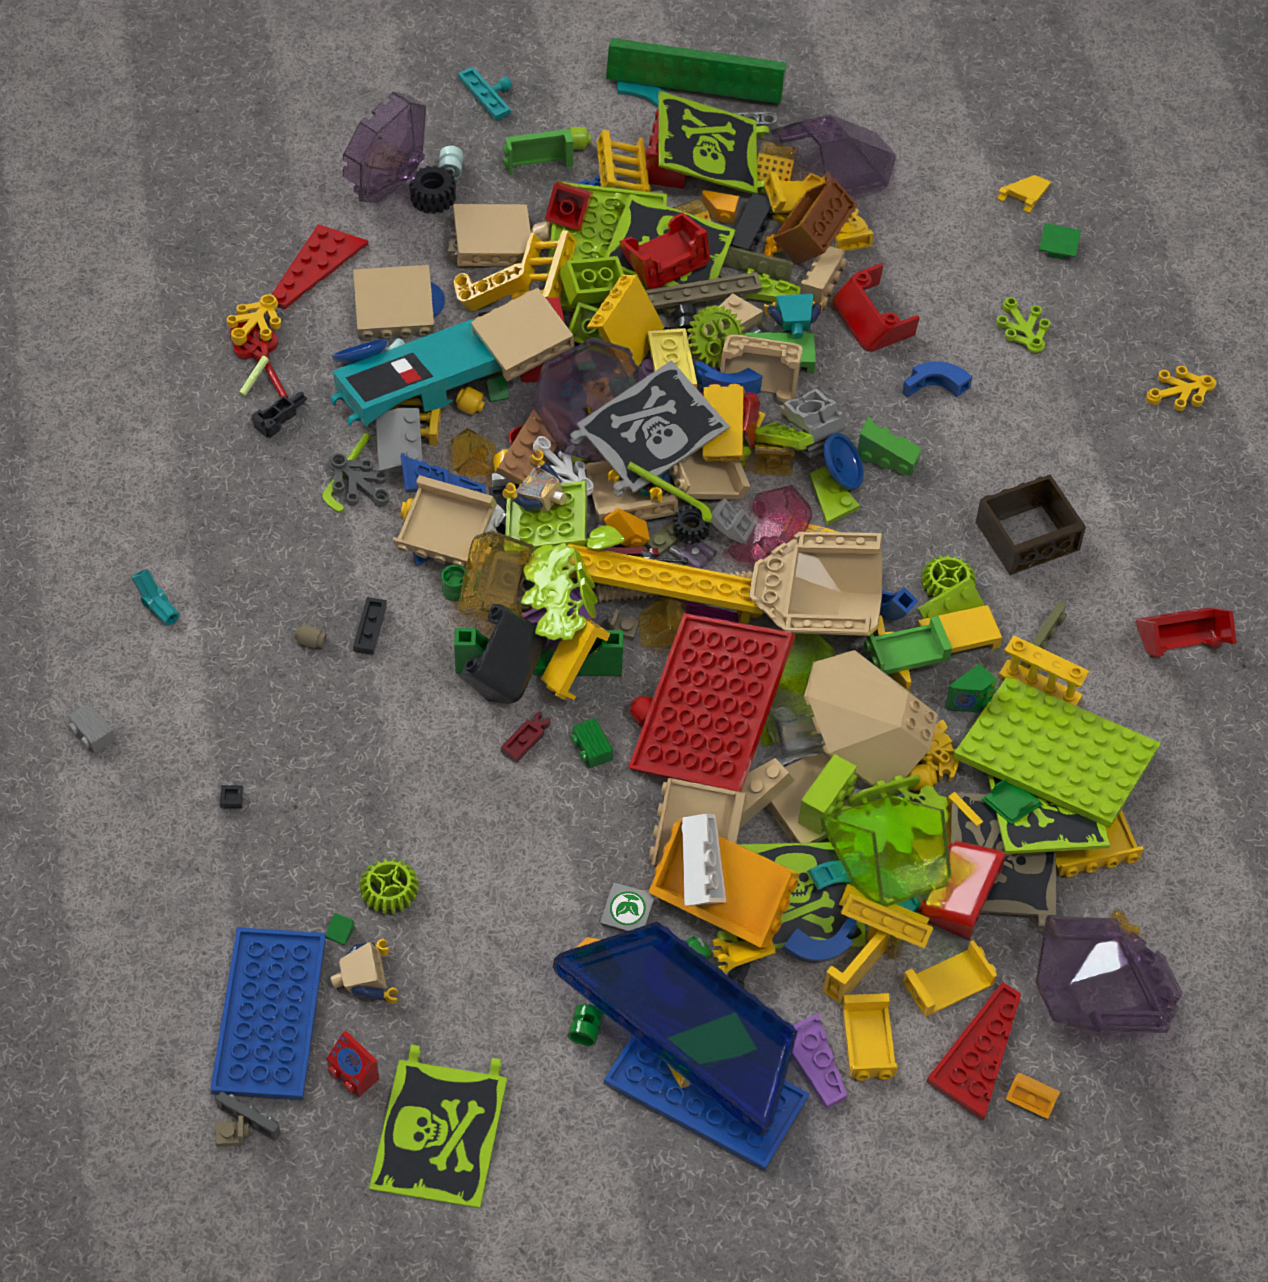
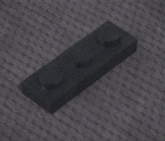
M366 598L353 645L354 652L374 655L387 608V600Z

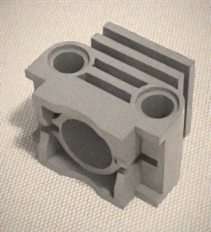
M818 389L805 394L801 401L800 399H791L779 406L782 422L787 426V429L794 428L796 432L803 431L813 435L814 443L808 445L806 449L800 450L809 458L816 457L824 452V445L828 436L845 430L844 415L838 410L837 403L825 397Z

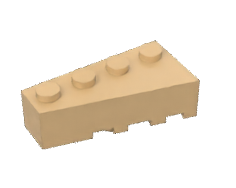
M829 246L825 253L817 256L816 262H813L811 266V271H808L806 274V280L801 282L800 294H813L814 302L821 303L823 301L822 308L826 309L829 301L828 295L832 296L834 292V282L838 283L840 279V269L844 270L846 266L845 250Z
M733 293L720 305L725 306V310L731 309V314L737 313L736 320H742L739 326L745 327L741 334H745L747 329L753 325L757 327L762 325L763 311ZM706 327L704 328L705 334H707V328H706ZM710 345V351L713 352V347ZM690 347V352L692 353L694 347ZM691 354L695 358L698 356V354Z
M776 758L748 772L741 791L746 793L740 829L795 781Z

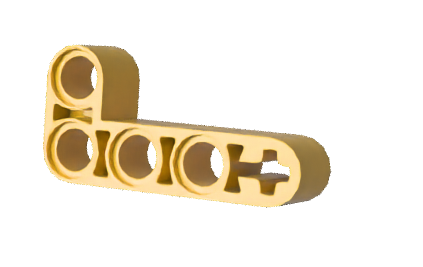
M514 264L475 283L466 273H461L454 279L457 297L465 309L470 312L524 289L531 283V277L522 264Z

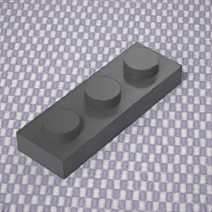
M221 1092L216 1098L218 1108L236 1119H238V1116L243 1115L245 1123H249L250 1127L274 1141L280 1136L279 1123L270 1116L266 1118L255 1107L240 1103V1100L232 1094L227 1095Z

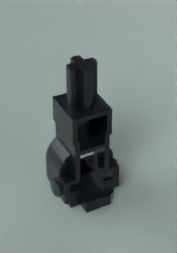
M301 391L290 399L282 396L264 411L259 409L251 415L254 428L266 438L273 437L280 431L281 425L296 415V408L304 403L307 397ZM265 419H271V420H270V424H269L268 422L265 423L264 420H265Z

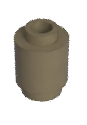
M302 624L301 627H297L294 638L297 639V644L317 649V647L323 648L327 633L323 632L320 628Z

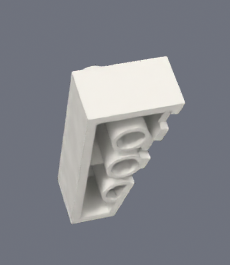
M701 814L682 817L685 906H703L726 902L716 815Z

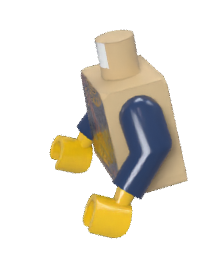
M537 449L536 455L539 458H535L532 454L530 461L535 465L539 464L540 467H535L517 490L514 484L507 483L502 495L507 499L512 497L513 501L525 511L540 510L546 512L555 503L563 505L566 502L567 496L562 491L560 478L549 463L542 460L544 454L541 450Z
M380 939L377 944L369 942L354 945L346 956L342 957L339 961L341 972L331 976L333 986L335 988L344 986L354 996L375 1000H383L385 998L389 1004L397 1003L398 998L389 996L391 994H398L396 988L392 987L387 992L384 991L387 986L381 956H386L389 953V947L382 948L387 946V941Z

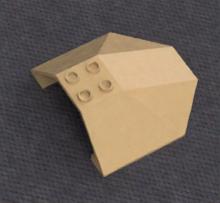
M798 532L790 542L781 544L772 550V554L764 560L761 558L755 562L749 597L783 631L795 634L869 636L878 629L882 602V533Z
M855 650L813 663L804 698L806 704L811 705L814 713L812 720L817 733L822 734L825 742L823 746L825 753L831 758L835 754L856 765L855 775L871 787L880 780L888 783L893 777L898 775L906 778L930 750L938 714Z

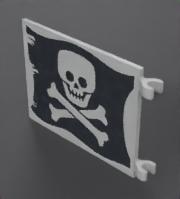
M671 360L578 422L577 427L580 430L570 434L572 438L570 441L574 446H577L584 438H588L623 480L613 485L615 489L613 492L617 497H620L627 489H631L635 493L650 483V481L627 469L630 461L659 477L728 430L730 426Z

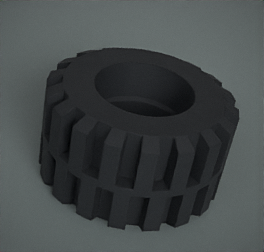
M429 165L426 168L421 167L419 171H415L410 177V200L413 206L417 207V210L420 212L424 210V213L427 214L429 211L432 214H436V211L442 213L443 209L449 210L450 206H453L454 201H456L454 175L451 174V171L445 170L444 167L439 168L436 165L433 167Z

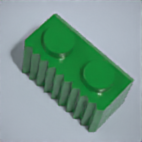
M596 718L589 719L572 727L571 742L574 747L578 746L580 758L583 763L587 762L589 768L613 760V749Z

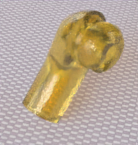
M1115 910L1111 919L1117 931L1138 937L1140 926L1130 924L1122 910Z

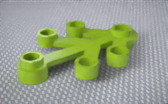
M1008 297L1003 301L1002 308L1006 313L1012 314L1017 324L1008 321V318L1004 315L997 317L996 325L999 328H1007L1004 338L1007 341L1026 345L1027 349L1032 353L1042 352L1045 348L1043 337L1050 328V321L1048 319H1041L1036 336L1032 332L1037 318L1041 316L1042 308L1037 305L1032 306L1030 317L1026 323L1018 310L1017 300L1013 297ZM1017 332L1024 334L1026 337H1022L1016 334Z

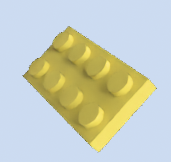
M686 328L648 331L647 337L654 372L672 360L697 389Z

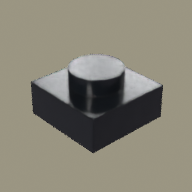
M221 785L220 808H242L243 785Z

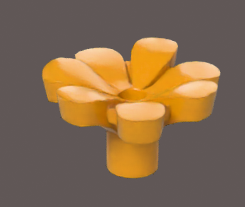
M771 234L770 237L767 236L765 239L767 244L764 246V255L772 257L774 253L782 252V248L773 239L774 234Z

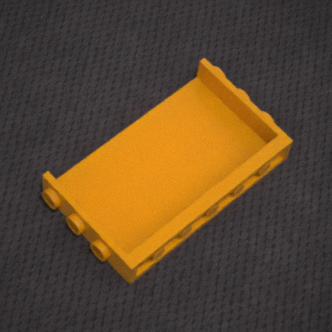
M677 820L672 826L670 840L663 848L664 855L662 860L655 868V877L648 893L758 947H769L774 934L781 927L783 912H786L790 905L789 898L798 885L797 878L799 873L718 835L726 902L703 906H685L683 833L681 828L683 820Z

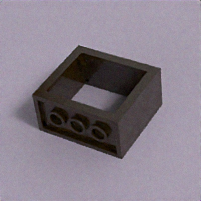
M1051 474L980 499L975 522L1009 575L1079 551L1086 529L1085 524ZM1042 506L1057 530L1015 545L999 521Z

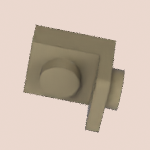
M615 609L614 615L609 616L607 627L610 630H623V638L634 641L639 621L621 617L620 610Z
M243 1115L238 1116V1121L216 1122L217 1147L245 1145V1137H249V1123H245Z

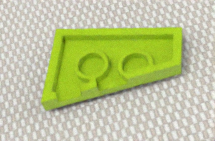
M826 466L810 473V480L820 503L826 525L859 510L860 505L847 489L836 483Z
M967 577L918 607L917 610L921 618L926 619L985 605L972 579Z

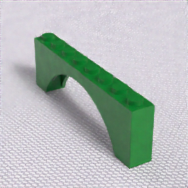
M455 628L454 653L456 674H461L465 663L469 659L481 658L489 639L476 628ZM606 630L610 633L607 641L597 637L577 675L622 676L623 630ZM555 651L542 652L532 675L544 674Z

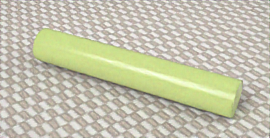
M262 356L239 391V394L247 395L268 363L269 359Z

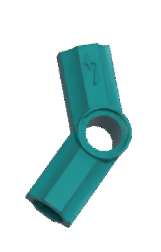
M144 569L134 574L131 579L142 596L141 602L143 606H147L150 609L149 612H153L165 626L175 623L180 614L168 601L165 592L157 586L149 570Z

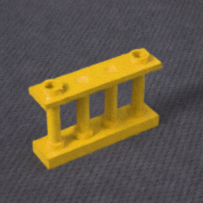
M602 129L597 140L601 187H617L626 190L650 192L651 186L648 183L646 170V146H644L643 138H639L636 146L616 142L610 138L609 130ZM611 148L633 152L635 158L614 154ZM613 161L636 166V171L615 167ZM614 174L637 179V184L616 180Z
M561 231L558 241H542L535 233H531L521 264L530 275L531 282L547 281L544 290H540L545 298H561L564 286L559 272L567 260H572L577 239L569 231ZM556 248L554 257L539 258L541 249ZM536 265H551L549 273L534 274ZM531 283L526 288L513 293L511 299H516L526 292L532 291L529 290Z
M414 397L399 403L400 405L423 406L422 399ZM399 404L394 406L392 410L398 409ZM442 407L434 409L432 412L419 413L420 421L430 423V427L420 428L421 436L429 438V445L437 446Z
M1013 635L1004 650L1012 658L1011 660L1007 659L998 677L1003 680L1007 676L1077 706L1083 694L1075 691L1076 687L1081 688L1090 671ZM1019 661L1030 664V669L1020 665ZM1038 669L1049 673V678L1039 674ZM1057 678L1068 682V687L1056 682Z
M847 884L839 902V905L843 906L841 914L924 949L933 930V926L927 924L929 921L928 917L850 884Z

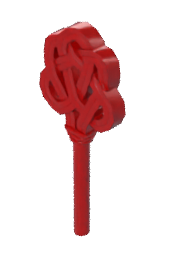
M248 321L239 322L235 328H243ZM257 323L247 334V340L243 345L233 344L234 354L240 359L252 357L256 362H259L262 356L270 359L269 353L275 351L278 347V336L271 331V342L268 343L269 340H262L261 342L260 328ZM268 361L264 369L280 398L282 396L289 398L272 365Z

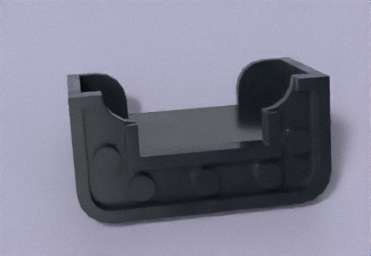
M492 604L488 613V619L491 623L496 624L482 657L469 659L465 663L460 675L487 701L515 703L522 698L548 638L535 634L537 628L535 624L506 606Z

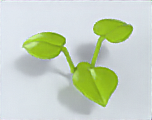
M601 526L591 531L590 538L586 539L585 547L591 550H600L623 543L625 540L612 526ZM544 545L533 552L531 559L543 558L546 560L553 546Z

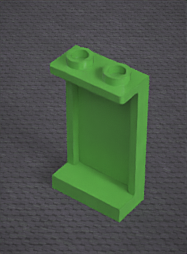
M570 129L505 137L506 145H503V154L506 158H503L504 169H508L509 175H513V167L559 160H564L566 167H573V138Z
M745 333L749 337L800 345L803 348L800 367H806L807 373L815 372L814 333H803V337L799 339L793 338L792 333Z
M939 616L930 617L929 625L875 637L871 633L864 640L865 650L871 655V663L886 674L949 661L952 652L951 644Z

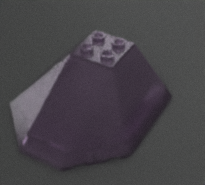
M831 114L795 122L771 130V134L780 144L812 137L820 147L825 182L835 178L850 196L888 187L897 155L877 132Z
M1046 917L1035 983L1054 1022L1097 1032L1167 1033L1170 1030V1022L1175 1016L1178 1007L1177 1002L1182 996V991L1163 954L1159 951L1155 953L1145 946L1146 942L1134 932L1130 934L1120 927L1121 923L1114 918Z

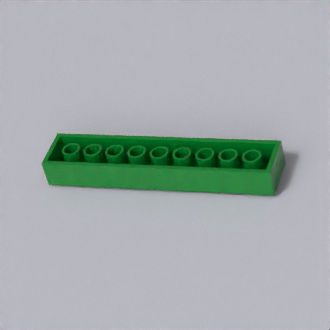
M612 38L608 47L606 79L781 104L787 62Z

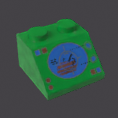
M979 663L949 685L945 709L948 711L973 713L985 709L987 704L992 701L991 699L996 691L997 679Z

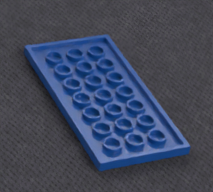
M237 927L212 1076L211 1094L219 1095L223 1092L234 1096L304 1099L326 933Z
M649 1009L605 1077L604 1084L765 1171L808 1100L810 1093L744 1058L693 1076L690 1085L681 1088L660 1050L665 1039L689 1031V1029Z

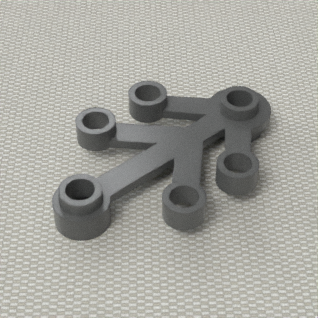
M341 453L332 455L328 465L334 471V482L332 485L334 493L340 494L344 491L343 472L348 476L349 493L346 498L347 504L354 506L358 503L357 485L373 497V502L377 506L388 504V491L385 489L376 490L365 481L374 480L377 484H383L387 478L385 472H371L373 464L368 459L362 461L347 460L346 456ZM351 468H360L362 472L353 471Z

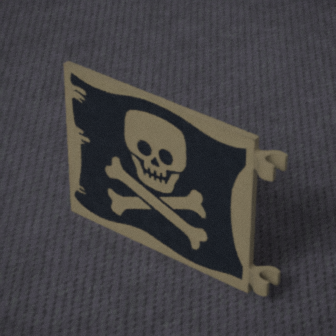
M956 793L982 819L983 823L976 827L952 802L951 843L954 844L957 840L996 849L1005 853L996 812L981 800L988 794ZM1056 851L1006 854L1003 869L1000 875L998 874L981 913L1037 916V932L1046 933L1048 917H1056Z

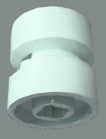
M446 146L440 151L438 167H444L445 170L451 171L454 179L457 180L462 173L463 152L458 147Z

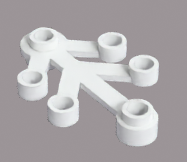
M539 436L533 444V449L535 452L537 449L543 452L555 465L550 466L557 475L570 479L566 480L558 476L561 484L586 481L587 496L591 495L593 483L590 479L586 478V465L581 461H576L572 467V452L570 449L563 447L558 453V458L549 450L551 447L550 441L546 437Z

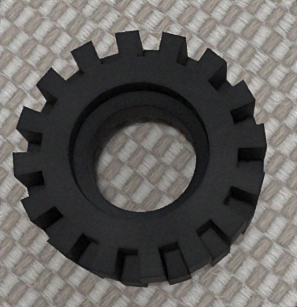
M685 506V510L681 508L679 512L675 513L673 532L675 537L678 536L679 541L684 539L686 544L688 541H691V544H694V541L700 543L701 539L705 540L709 534L710 522L703 520L699 508L696 510L695 506H692V509H689V506ZM687 522H695L699 526L696 528H688L684 524Z

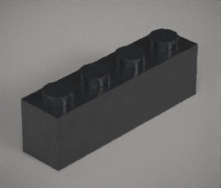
M753 193L735 228L730 244L731 247L751 252L756 251V244L761 242L763 230L766 231L769 226V218H773L775 214L768 197Z

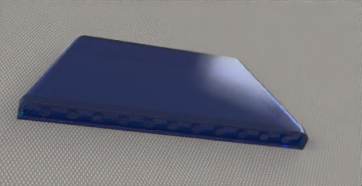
M658 921L561 952L554 958L553 969L563 981L754 1134L763 1137L771 1129L798 1030L791 1023L778 1016L773 1009L764 1005L755 995L750 994L737 981L727 976L721 968L714 966L703 954L696 952L686 941L681 940L668 927L663 926Z

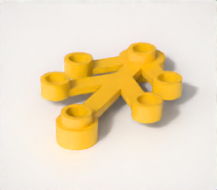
M263 295L257 303L239 304L236 307L237 316L230 315L227 317V326L230 328L237 327L239 322L248 321L243 328L232 330L231 339L235 345H243L247 340V334L257 323L260 328V338L265 341L271 339V330L264 319L266 312L270 317V327L272 329H279L281 327V319L275 311L278 307V301L273 295ZM257 310V312L248 313V311Z
M1178 366L1175 375L1177 378H1185L1193 383H1187L1171 377L1169 371L1161 370L1158 380L1176 387L1164 390L1152 388L1147 392L1146 401L1149 404L1157 405L1161 402V398L1181 394L1175 400L1174 409L1183 411L1190 393L1193 390L1199 389L1198 393L1193 395L1191 403L1195 407H1200L1203 404L1206 392L1215 389L1216 380L1209 375L1197 376L1189 373L1185 366Z

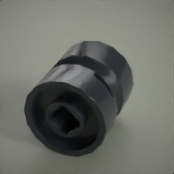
M688 304L676 307L673 311L674 329L686 328L688 337L691 333L687 329L693 328L690 322L696 321L693 316L698 315L697 309Z

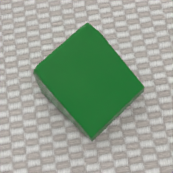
M504 376L486 380V389L490 402L509 399Z
M334 913L326 932V938L345 946L355 929L354 920Z

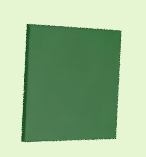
M1045 223L1039 251L1048 252L1049 257L1064 259L1066 256L1076 258L1081 230Z
M1006 779L996 784L992 792L981 799L1011 825L1043 805L1030 792L1008 783Z

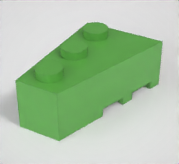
M868 417L859 437L858 453L861 460L878 464L885 469L895 470L901 475L912 476L920 460L922 448L902 436L897 438L889 433L890 429L885 426L882 429L872 423L873 419Z

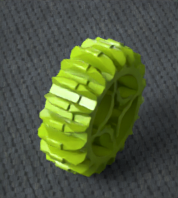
M948 554L944 558L939 555L937 559L932 558L925 565V568L922 570L921 584H923V590L927 591V596L933 595L932 598H935L959 583V578L961 577L963 580L967 577L971 578L974 585H976V575L974 574V568H970V563H964V558L959 560L956 555L953 558L949 557ZM937 574L938 580H935L933 575Z
M394 857L391 861H387L384 858L382 863L376 860L375 866L369 865L368 871H363V878H360L359 889L362 900L367 902L369 908L374 907L376 913L382 909L384 915L387 913V910H391L394 915L396 908L403 912V905L410 908L411 901H415L416 894L419 892V879L416 877L415 870H411L410 864L404 865L403 860L397 863ZM399 876L406 881V887L398 881ZM372 885L377 886V889L380 890L379 895L373 891Z

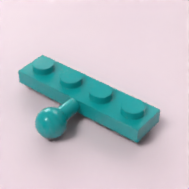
M474 67L458 73V79L495 121L511 114V109L496 93L500 90L509 91L512 88L511 79L503 77L499 80L498 84L490 86Z

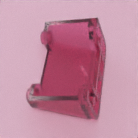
M793 485L757 493L752 508L759 520L747 544L735 541L731 544L728 553L737 561L755 563L761 558L764 560L772 554V550L794 539L795 534L806 532L813 517L811 506Z

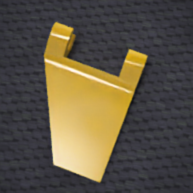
M1033 175L1001 187L997 200L1004 202L1007 196L1010 195L1025 202L1026 206L1023 211L1030 213L1051 182Z
M719 938L712 940L713 946H721L719 950H713L714 957H717L719 962H727L724 966H718L719 973H727L738 965L776 953L773 941L769 947L761 948L748 941L728 943Z

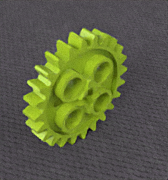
M715 305L712 308L711 306L705 307V310H699V315L693 316L696 321L690 322L693 328L687 329V331L692 334L687 339L692 340L688 347H694L691 354H698L697 361L702 360V363L708 364L711 368H721V351H723L726 337L733 334L746 336V334H741L745 327L739 326L742 320H736L737 313L731 314V309L725 310V306L718 308V305ZM705 327L707 328V334L704 332ZM710 345L713 347V352L710 351Z

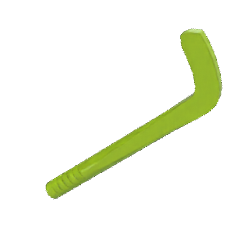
M363 434L347 460L357 459L371 438L369 434ZM333 478L324 490L322 497L331 509L340 513L345 508L332 497Z
M630 461L627 466L628 470L699 508L704 521L710 522L712 520L711 511L705 504Z

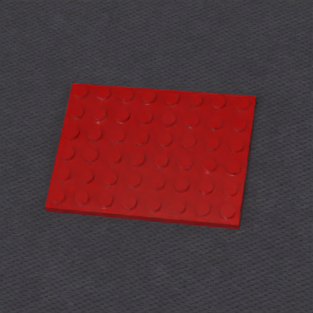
M684 613L628 768L659 777L741 792L796 635L787 631Z

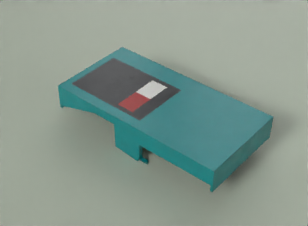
M471 319L332 371L337 393L331 396L330 402L334 406L337 400L342 399L355 413L347 418V423L350 427L356 420L362 421L368 427L369 423L401 401L420 394L424 412L445 407L453 402L452 399L447 401L446 390L499 371L502 368L477 334L473 335L471 322L474 320Z

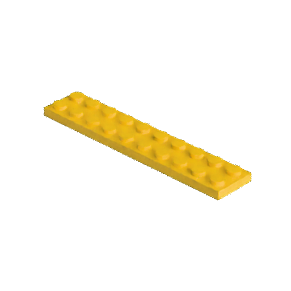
M575 544L567 545L575 548L580 553L589 575L596 583L763 615V611L749 597L752 583L750 578L601 549L591 550L588 547ZM572 556L570 564L575 566L574 556ZM568 567L562 568L563 571L569 569ZM576 570L569 575V578L578 579Z

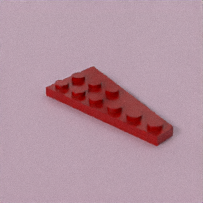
M318 224L271 294L278 301V307L282 309L288 308L301 298V295L307 290H311L315 287L316 283L324 280L342 266L347 259L355 256L360 249L369 245L368 240Z
M1004 982L999 985L927 1078V1083L983 1121L1021 997V993Z

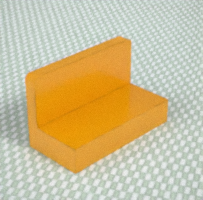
M1018 1073L1011 1085L1006 1100L1049 1119L1061 1092L1022 1073Z

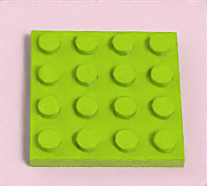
M586 481L561 484L562 491L567 496L566 502L563 505L555 503L546 512L540 510L525 511L513 501L512 497L507 499L506 555L534 552L544 545L555 547L566 543V546L568 544L585 546L587 534Z

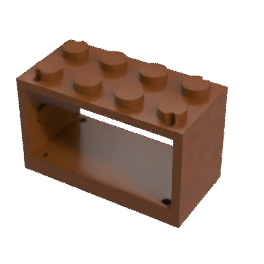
M832 178L804 193L773 239L790 259L799 265L826 252L858 204L838 181Z

